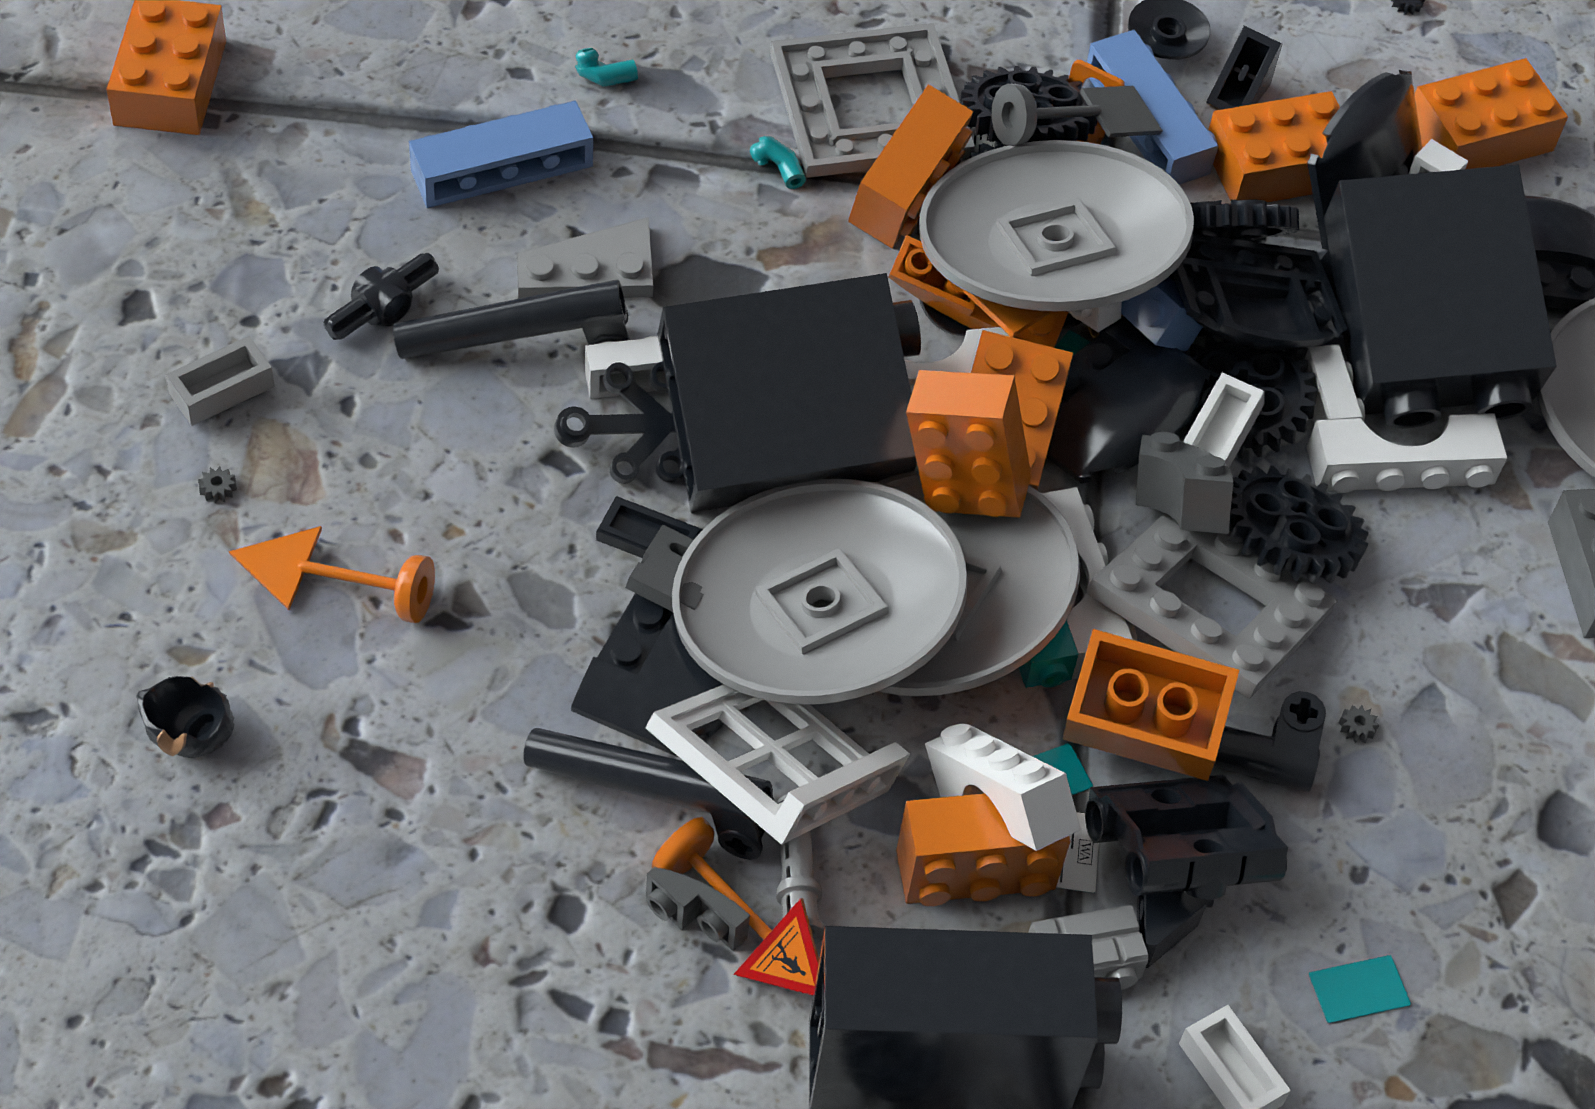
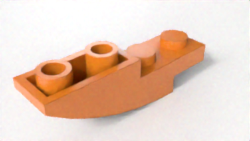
M908 235L905 236L888 276L891 280L919 300L971 329L1000 327L963 292V289L946 279L933 266L923 250L921 241ZM1051 311L1049 315L1014 338L1054 348L1068 312Z

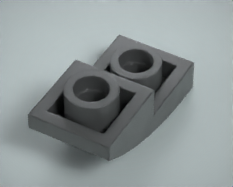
M654 867L647 873L646 901L650 909L660 919L664 921L670 919L680 930H683L697 918L700 928L710 939L715 942L721 940L732 951L748 938L750 915L719 891L696 879L671 870Z

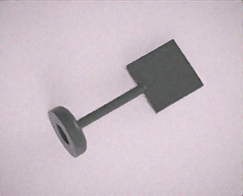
M1006 84L997 91L992 103L991 116L997 138L1003 144L1011 146L1021 145L1029 141L1035 132L1037 119L1095 116L1108 137L1160 135L1163 130L1134 86L1082 88L1080 94L1088 106L1037 108L1033 94L1025 86Z

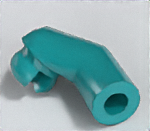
M593 48L581 49L575 55L578 63L575 65L579 76L598 85L606 87L638 79V71L633 59L605 64L598 61L599 54Z
M772 136L760 137L758 143L751 145L750 154L753 160L758 162V165H766L772 160L778 166L787 188L797 189L805 183L806 177L793 150Z

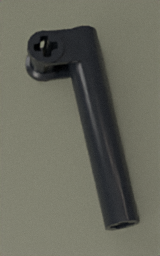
M618 279L398 322L393 325L394 342L400 359L581 328L588 345L606 341L619 342L630 340L625 326L628 322V310L625 305L621 283Z
M1298 691L1291 693L1282 704L1280 714L1273 726L1272 736L1225 725L1213 767L1310 792L1320 758L1319 746L1326 717V709L1323 702L1316 695L1309 692Z
M534 728L527 737L523 759L528 767L711 814L718 835V842L725 851L742 859L753 860L757 859L763 850L761 840L765 830L683 760L542 728ZM744 775L774 801L773 788L770 781Z

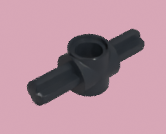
M422 253L397 270L392 267L382 270L378 266H373L362 272L352 286V301L324 319L323 325L329 336L333 340H341L367 322L371 325H377L381 322L385 326H391L400 321L411 307L412 291L438 274L439 266L435 262L434 257L430 253Z

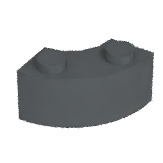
M1157 432L1151 436L1142 435L1136 505L1154 508L1169 514L1178 521L1180 530L1229 534L1233 476L1225 464V460L1199 447L1179 441V437L1173 433Z

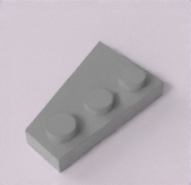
M649 217L517 253L518 299L617 279L621 283L624 297H653Z

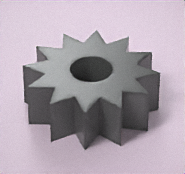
M219 466L216 471L210 467L209 473L202 472L203 478L198 479L200 495H205L206 501L213 498L216 504L219 499L225 502L226 497L233 498L232 492L237 490L235 475H230L229 469L222 471Z
M1352 705L1350 710L1344 709L1338 722L1342 726L1340 732L1347 733L1346 739L1353 737L1355 743L1358 739L1366 743L1367 738H1374L1379 724L1375 722L1378 716L1370 715L1371 709L1365 711L1363 705L1359 709Z

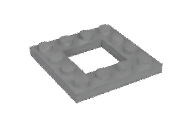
M934 23L771 41V58L806 178L868 171L902 123L840 129L825 78L902 70L913 105L928 84L960 103ZM972 136L963 149L965 154L962 159L970 158V153L974 152L975 145Z
M1164 513L1091 579L1086 594L1178 653L1239 669L1234 690L1250 699L1331 614L1337 599L1324 592L1319 585L1312 584L1311 581H1307L1302 577H1299L1298 581H1294L1290 571L1283 570L1280 575H1276L1274 573V565L1267 563L1263 566H1258L1257 560L1259 557L1257 555H1243L1241 552L1244 544L1231 543L1229 541L1231 531H1229V534L1180 530L1178 521L1169 514ZM1192 558L1266 607L1235 636L1222 628L1215 620L1203 616L1180 601L1176 595L1164 591L1160 587Z

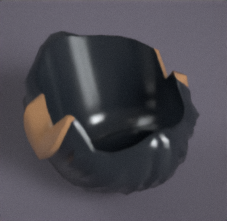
M193 676L168 677L151 688L139 691L136 695L140 716L150 741L170 756L179 755L187 758H197L208 755L222 747L234 730V716L230 710L227 695L222 693L218 687H214L213 682L200 684Z

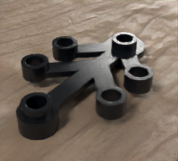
M616 362L607 368L603 377L604 386L608 391L620 394L641 414L589 415L583 408L572 406L565 408L559 413L554 424V434L561 444L572 448L585 444L590 435L643 434L627 452L616 455L610 465L611 477L618 483L627 484L635 479L640 465L670 433L676 432L672 413L667 411L633 381V372L628 365ZM659 362L653 367L649 375V382L654 390L668 393L667 384L661 383L656 377L658 371H664L663 362ZM613 372L622 373L626 378V383L621 385L612 382L610 374ZM572 417L580 419L583 423V429L579 431L571 430L567 426V420ZM679 448L662 454L656 464V473L665 482H675L683 475ZM666 460L675 461L679 471L674 474L668 473L663 467V462ZM621 461L628 462L632 466L633 472L629 475L621 474L617 470V463Z

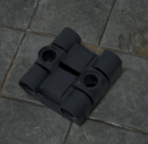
M1224 775L1210 776L1208 781L1193 777L1090 787L1089 800L1085 808V823L1088 835L1094 843L1119 841L1127 850L1125 875L1128 887L1135 896L1184 891L1194 898L1213 900L1225 895L1227 886L1280 881L1285 877L1288 846L1276 834L1273 816L1242 782H1236L1232 785Z

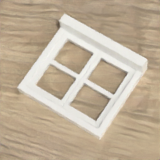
M721 685L654 712L646 726L650 733L781 845L887 793L910 756V753L896 742L869 754L810 704H789L766 700L800 729L774 741L738 711L764 699L741 693L726 685ZM720 719L755 750L726 761L691 730ZM813 740L839 761L843 767L818 778L787 751ZM768 760L799 787L788 792L784 801L777 804L746 778L741 771Z

